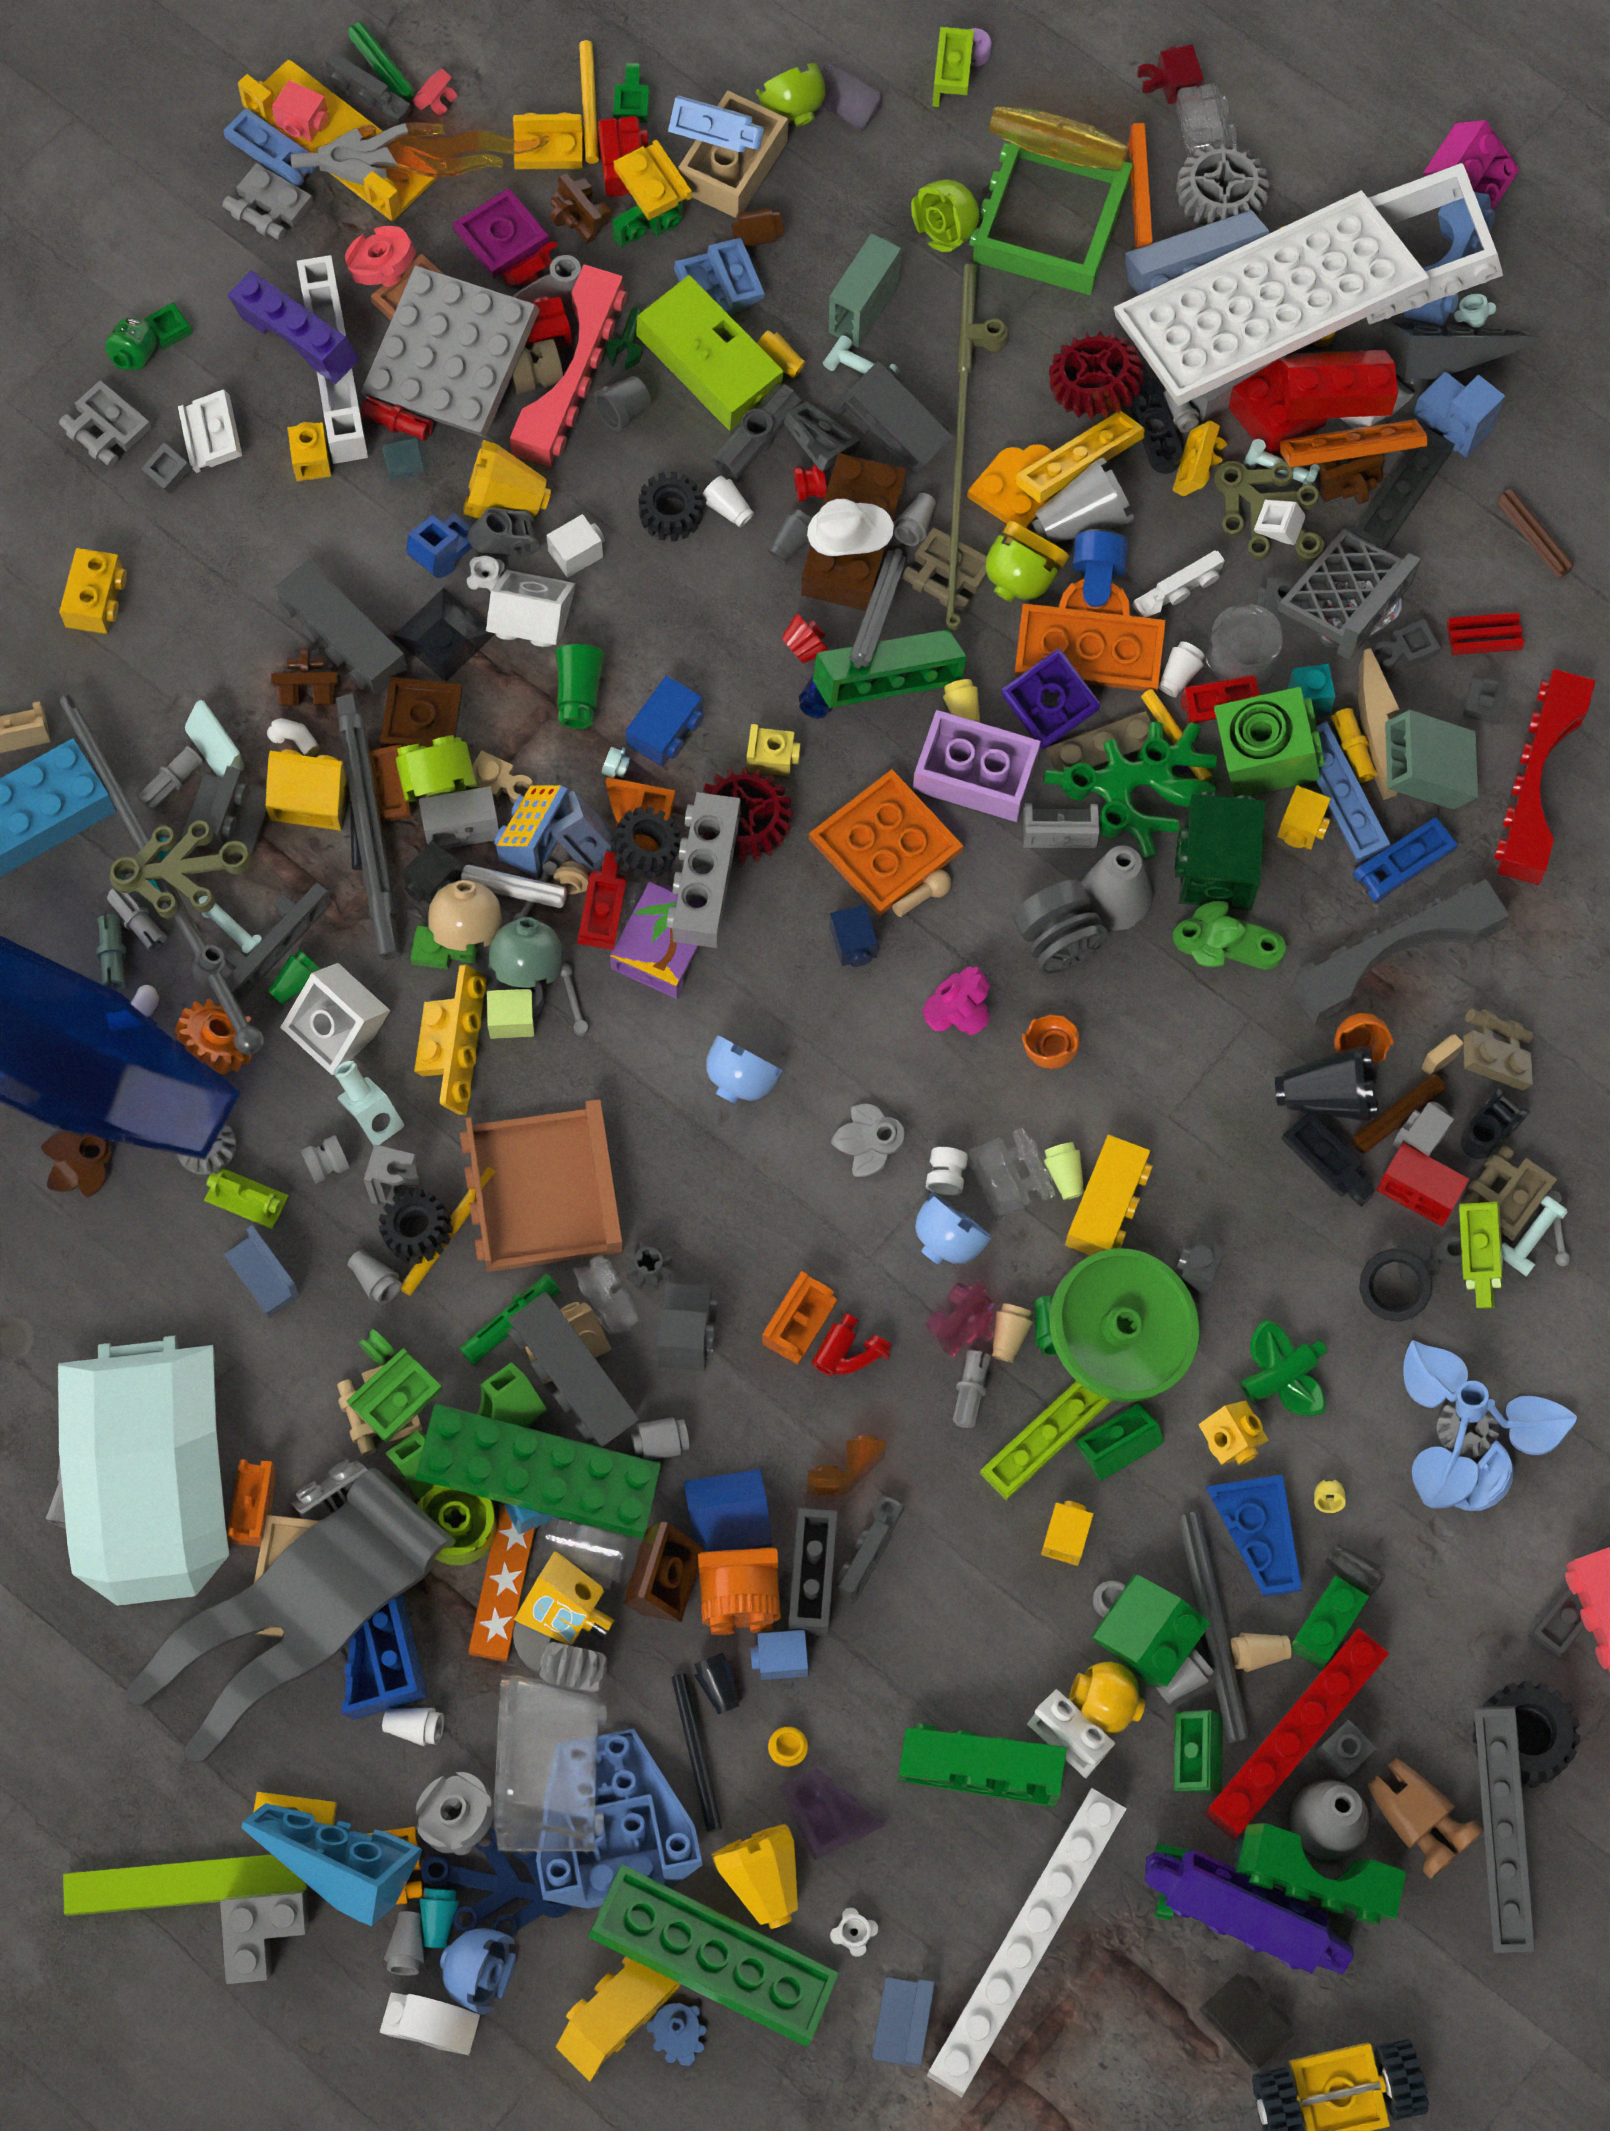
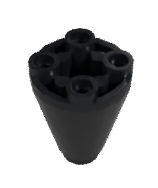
M1354 1046L1284 1072V1076L1275 1077V1093L1278 1106H1287L1290 1110L1361 1121L1379 1118L1377 1095L1375 1096L1373 1085L1377 1084L1375 1062H1372L1370 1046Z

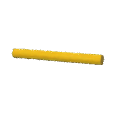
M584 40L579 43L585 161L589 164H595L599 161L593 43Z
M487 1167L480 1177L481 1190L495 1173L490 1167ZM469 1189L450 1215L453 1233L447 1234L451 1240L471 1214L469 1203L477 1202L475 1189ZM442 1242L441 1246L445 1250L448 1244ZM436 1250L431 1253L434 1258L433 1260L427 1261L425 1256H421L422 1263L413 1266L402 1282L401 1291L409 1296L413 1294L440 1255Z

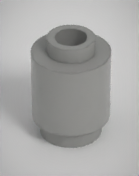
M674 1417L640 1423L636 1425L637 1432L631 1433L634 1455H642V1459L653 1461L681 1455V1451L689 1449V1438L684 1419L674 1420Z

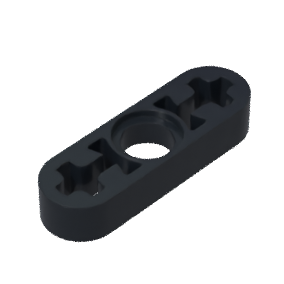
M1145 377L1142 381L1143 385L1140 386L1139 394L1141 391H1145L1147 395H1151L1150 408L1146 410L1147 404L1143 396L1132 397L1130 407L1135 421L1144 427L1142 442L1151 467L1162 474L1172 473L1180 465L1182 448L1159 383L1154 379ZM1151 419H1158L1164 423L1165 428L1160 432H1152L1146 427V422ZM1164 442L1166 454L1172 455L1171 460H1166L1164 456H1160V443Z

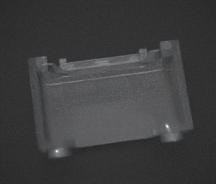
M501 1675L494 1794V1823L498 1851H595L596 1836H603L604 1812L596 1811L595 1802L597 1734H599V1726H607V1702H600L598 1693L519 1675Z

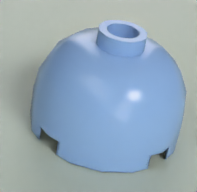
M719 1035L714 1040L706 1059V1071L709 1079L719 1087L716 1094L736 1104L738 1098L747 1101L763 1098L774 1088L783 1072L782 1069Z
M932 1192L921 1207L916 1219L917 1237L925 1245L921 1252L937 1264H940L943 1259L953 1264H965L975 1259L984 1250L992 1237L963 1212L960 1213L951 1207V1203Z

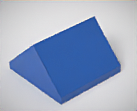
M760 1469L684 1481L692 1539L704 1548L703 1552L757 1549L773 1546L767 1499Z

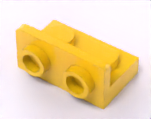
M567 112L541 115L525 113L513 116L515 169H583L582 116L580 114Z

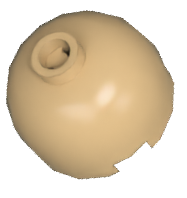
M461 880L444 886L436 893L429 906L428 926L434 934V941L448 949L466 951L468 944H477L483 941L484 947L489 946L493 936L502 927L499 900L488 887L477 882Z

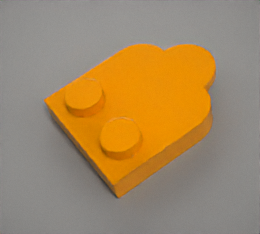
M1038 444L1031 445L1024 451L1015 447L1002 450L969 488L967 498L1004 523L1008 524L1009 521H1013L1029 530L1032 526L1031 522L1037 520L1035 512L1057 493L1039 503L1016 485V474L1052 453V451L1048 447Z

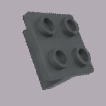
M227 766L223 778L205 774L184 827L182 838L188 833V828L193 822L202 820L209 825L213 832L212 840L203 847L220 851L226 843L239 841L246 846L252 857L268 814L265 806L266 790L246 784L242 771L238 768ZM199 830L195 837L204 835L206 830Z

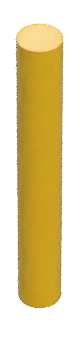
M1149 689L1141 695V698L1155 719L1164 724V732L1173 745H1175L1183 732L1154 690ZM1189 766L1199 780L1209 781L1213 777L1208 768Z

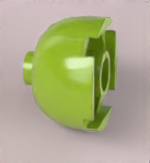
M808 63V71L801 73L799 68L795 67L764 83L765 92L760 89L756 90L761 106L788 118V124L795 122L796 127L812 122L815 119L813 113L822 106L825 99V84L817 63Z
M948 179L937 180L918 190V195L913 197L911 202L912 217L919 234L926 232L934 240L927 244L940 252H951L970 239L971 234L979 223V208L973 194L962 183Z
M998 535L990 547L985 565L989 580L996 585L993 592L1008 602H1012L1014 598L1027 601L1043 595L1052 585L1059 573L1058 570L1053 567L1051 572L1044 568L1047 560L1014 540L1011 541L1009 546L1003 544L1004 536Z

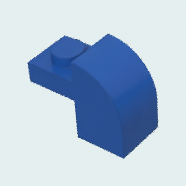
M455 513L444 522L431 515L408 534L407 555L436 578L445 577L454 571L455 562L473 548L467 538V532L471 526Z

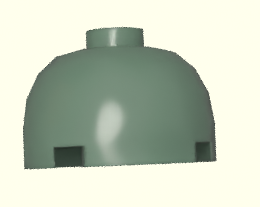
M523 917L503 925L493 936L489 951L488 967L490 971L492 969L496 971V978L500 982L511 986L536 987V981L546 978L548 984L561 975L563 967L562 944L556 932L547 924L530 917Z

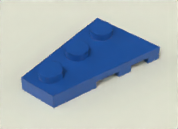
M1283 1475L1205 1486L1263 1598L1302 1592Z

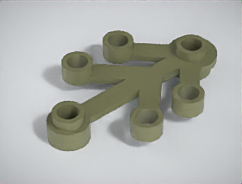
M1228 461L1221 464L1214 474V483L1217 490L1225 495L1226 516L1222 521V527L1227 536L1238 537L1244 530V522L1239 515V495L1251 505L1252 539L1249 541L1248 550L1253 559H1265L1270 552V545L1266 536L1254 531L1265 499L1297 502L1304 509H1312L1318 504V490L1312 485H1304L1298 491L1259 493L1251 486L1274 483L1279 487L1289 485L1293 479L1292 468L1287 463H1277L1272 469L1247 470L1239 462ZM1279 470L1288 472V476L1285 479H1278L1275 474ZM1229 473L1238 475V479L1235 482H1228L1225 477ZM1310 492L1315 497L1310 502L1303 501L1301 497L1304 493ZM1230 521H1237L1240 524L1236 530L1227 528V524ZM1300 530L1295 543L1297 557L1305 563H1314L1324 552L1323 539L1315 532ZM1312 540L1316 543V547L1312 550H1307L1303 547L1304 542ZM1257 543H1262L1266 546L1265 550L1261 553L1253 551L1252 548Z
M198 820L189 826L188 833L177 845V837L170 827H157L152 833V838L134 858L121 857L112 864L109 878L113 887L121 893L137 891L154 905L155 910L161 917L170 918L178 912L179 904L171 893H161L147 880L163 878L189 898L196 911L205 913L214 907V896L209 889L197 886L184 875L223 869L231 874H242L250 867L252 857L243 843L231 841L221 848L219 854L185 859L197 845H207L213 838V832L205 821ZM199 830H206L204 835L195 837ZM163 835H170L167 841L159 842ZM160 850H171L160 863L149 864ZM242 857L239 863L232 865L236 858ZM134 873L131 878L124 880L127 874ZM208 896L204 903L197 904L200 897ZM171 901V905L168 908L161 909L164 902Z

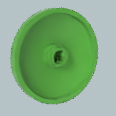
M1124 1248L1108 1249L1085 1258L1063 1277L1055 1291L1050 1308L1051 1338L1063 1366L1084 1388L1110 1400L1120 1402L1142 1401L1166 1391L1184 1376L1197 1351L1199 1320L1195 1303L1189 1290L1181 1278L1164 1262L1138 1250Z

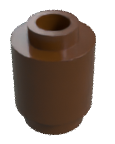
M768 207L737 213L736 221H731L733 238H741L745 247L776 242V238L784 236L779 209L771 211Z

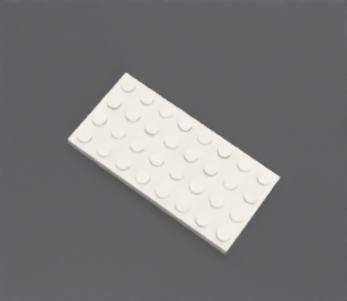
M1361 190L1114 307V311L1119 323L1176 404L1180 406L1430 287V279Z

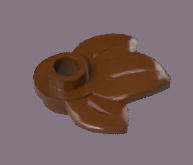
M64 1132L51 1137L42 1144L40 1149L43 1153L56 1161L48 1177V1189L66 1192L78 1187L81 1193L88 1198L102 1188L106 1180L105 1165L112 1156L111 1144L105 1136L98 1133H88L80 1137L71 1132ZM90 1149H100L98 1156L94 1158L87 1157Z

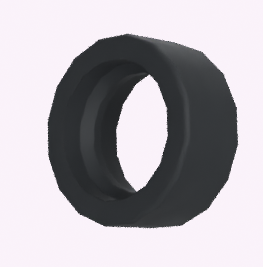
M1392 1248L1377 1253L1367 1262L1360 1275L1359 1290L1363 1303L1374 1315L1387 1321L1401 1322L1414 1318L1425 1309L1432 1295L1433 1279L1429 1267L1420 1256L1406 1249ZM1392 1262L1404 1263L1411 1267L1417 1274L1419 1281V1290L1415 1299L1408 1305L1399 1308L1389 1307L1377 1298L1373 1288L1374 1277L1377 1271L1384 1265Z

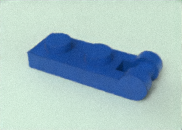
M1434 817L1359 866L1353 872V876L1359 884L1364 883L1370 890L1368 895L1374 903H1378L1385 899L1392 891L1454 852L1458 844L1440 821ZM1381 869L1388 875V878L1382 882L1375 874Z

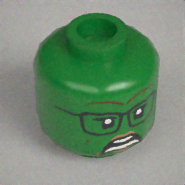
M126 318L120 320L111 331L105 342V350L116 367L135 371L142 369L147 364L156 349L157 339L152 327L147 322L139 318Z

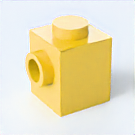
M303 422L297 426L287 427L296 481L331 477L323 422Z
M1296 785L1277 837L1284 839L1285 843L1292 847H1305L1311 850L1315 839L1323 840L1331 819L1324 816L1331 798Z

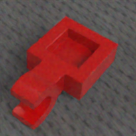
M545 243L535 254L527 256L502 272L501 275L507 285L520 284L523 288L539 278L537 272L545 267L550 269L552 261L549 258V251L555 248L557 243Z

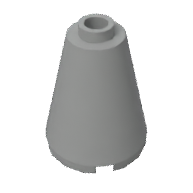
M1103 457L1091 464L1035 512L1037 520L1031 523L1037 535L1054 544L1073 539L1077 534L1087 529L1108 530L1135 521L1133 514L1126 517L1124 509L1130 505L1113 471L1104 472L1101 467L1107 463Z
M1116 846L1112 848L1087 872L1082 880V884L1092 901V908L1088 913L1098 914L1101 918V926L1116 931L1135 926L1137 922L1149 913L1153 891L1139 853L1129 846Z
M1320 1780L1304 1787L1295 1797L1290 1808L1289 1827L1291 1832L1301 1835L1302 1848L1319 1860L1336 1861L1350 1856L1361 1847L1369 1830V1813L1364 1800L1352 1787L1336 1780Z

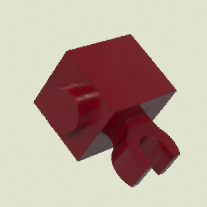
M1193 44L1182 47L1172 46L1160 51L1158 67L1146 63L1140 65L1137 70L1138 78H1151V80L1143 81L1142 93H1152L1157 89L1163 88L1168 104L1201 97L1204 77Z

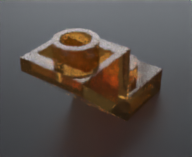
M858 1435L854 1437V1440H847L846 1471H838V1467L834 1465H819L815 1467V1471L808 1470L807 1495H846L885 1457V1440H877V1437L874 1435Z

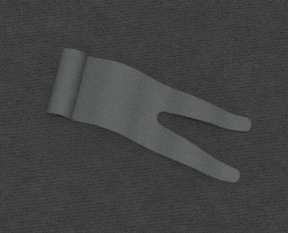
M377 1468L369 1469L363 1473L351 1486L347 1494L348 1501L299 1536L281 1553L258 1581L231 1599L198 1614L177 1629L163 1643L144 1670L128 1686L127 1698L129 1701L138 1706L146 1705L170 1686L188 1667L213 1650L273 1626H278L283 1630L284 1639L245 1666L223 1690L203 1724L186 1745L185 1754L189 1760L196 1763L207 1761L253 1706L270 1693L309 1674L334 1657L376 1612L421 1581L434 1567L432 1561L443 1548L448 1547L450 1549L456 1543L453 1537Z

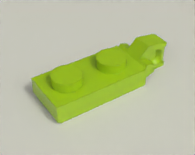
M1499 1202L1459 1204L1463 1280H1466L1467 1290L1475 1289L1476 1308H1495L1494 1288H1502V1279H1504Z

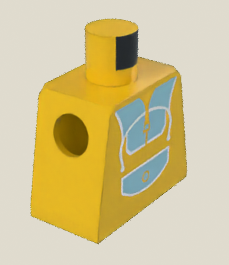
M556 1551L553 1552L514 1618L518 1623L566 1645L574 1643L582 1628L603 1640L614 1622V1619L594 1608L604 1592L603 1587Z

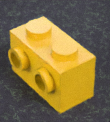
M76 548L59 610L66 628L108 634L110 622H115L118 616L119 604L116 601L118 591L124 590L127 579V571L123 569L118 554Z

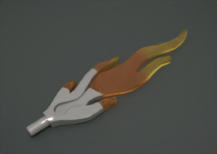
M421 122L404 123L391 127L376 135V127L371 125L345 133L330 144L318 147V152L291 154L292 168L319 166L320 171L332 173L340 178L364 185L363 179L372 171L383 179L386 177L394 183L407 184L409 183V175L396 169H381L377 167L398 168L434 178L452 177L488 166L495 168L503 167L502 158L494 155L481 154L456 159L452 158L458 154L469 151L488 150L519 155L541 148L549 142V137L545 135L532 140L517 141L492 132L476 130L448 138L426 139L416 136H441L445 133L444 125Z

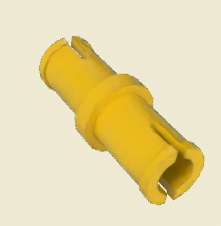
M1352 708L1337 711L1335 715L1331 716V720L1334 722L1342 743L1340 748L1343 754L1347 756L1358 783L1367 782L1378 774L1367 750L1369 745L1366 736H1362Z

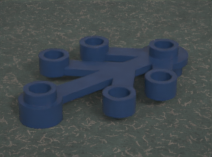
M489 1828L487 1833L493 1836L492 1843L486 1847L476 1843L475 1847L486 1855L498 1876L452 1866L450 1860L443 1855H432L421 1866L422 1879L431 1888L442 1889L453 1883L494 1892L472 1907L463 1906L456 1910L453 1917L454 1924L462 1932L474 1930L479 1921L515 1898L532 1902L513 1916L501 1915L493 1923V1930L498 1931V1926L501 1922H511L513 1930L508 1935L512 1938L517 1935L518 1930L540 1916L545 1915L549 1918H559L566 1915L573 1907L562 1903L551 1904L547 1900H543L536 1863L537 1845L534 1839L528 1835L517 1837L512 1844V1851L518 1860L525 1861L537 1885L519 1880L500 1849L497 1834L492 1828ZM523 1841H527L532 1845V1850L528 1855H520L517 1852L518 1845ZM437 1863L443 1865L444 1873L438 1878L430 1876L429 1870L432 1865ZM470 1912L474 1917L472 1924L467 1927L461 1926L459 1924L460 1915Z

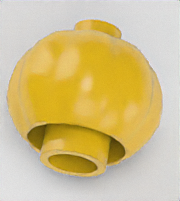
M1115 1662L1097 1663L1089 1667L1085 1675L1078 1673L1069 1695V1700L1093 1725L1101 1728L1107 1736L1123 1731L1132 1720L1139 1722L1146 1702L1145 1699L1140 1698L1138 1681L1135 1675L1127 1667Z

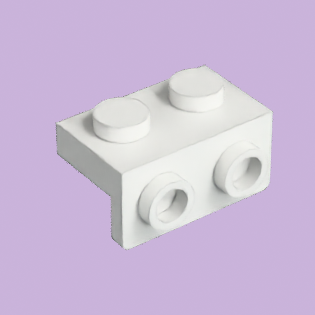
M1057 1689L1036 1708L1034 1716L1027 1723L1049 1745L1067 1747L1065 1760L1085 1778L1095 1770L1116 1744L1101 1728L1093 1725Z

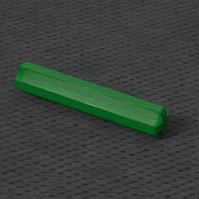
M357 22L355 25L350 26L348 29L349 38L381 80L388 85L389 90L406 102L412 100L415 96L413 87L364 23Z

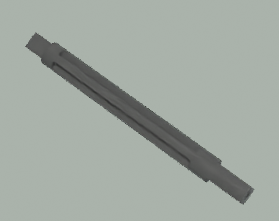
M352 693L336 698L339 713L338 723L378 955L384 960H389L401 956L395 920L396 910L363 715H361L359 699Z

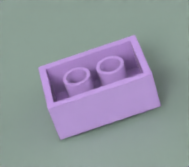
M936 710L914 772L913 791L1017 822L1038 761L1041 741Z

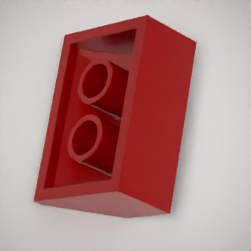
M1386 350L1287 354L1279 358L1286 420L1391 416L1398 397L1395 363Z

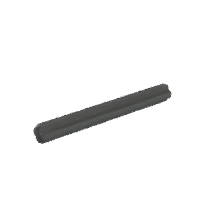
M896 548L895 552L888 551L885 555L849 659L854 662L853 666L860 669L861 666L868 667L871 663L906 562V557L901 555L902 550Z

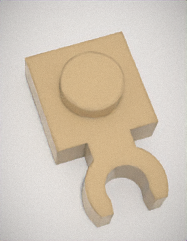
M481 750L472 766L477 785L475 787H467L477 789L491 786L493 799L498 800L503 792L508 795L509 800L514 804L521 795L517 794L515 790L519 787L529 789L530 785H533V781L525 775L512 776L514 773V766Z

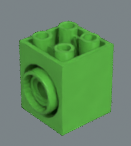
M1301 686L1214 706L1234 798L1239 795L1252 796L1320 780L1318 767L1325 766L1321 741L1316 727L1311 698L1303 699Z

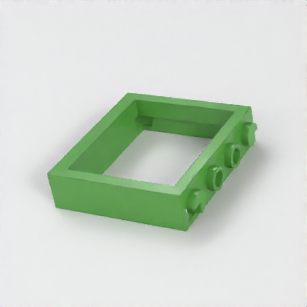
M1014 131L1011 142H1005L1002 147L999 162L1003 163L1001 170H994L989 186V190L993 191L991 198H984L979 214V218L983 219L980 228L976 227L970 237L969 245L974 246L973 262L1091 296L1130 184L1133 164ZM1018 157L1111 183L1084 265L990 238Z

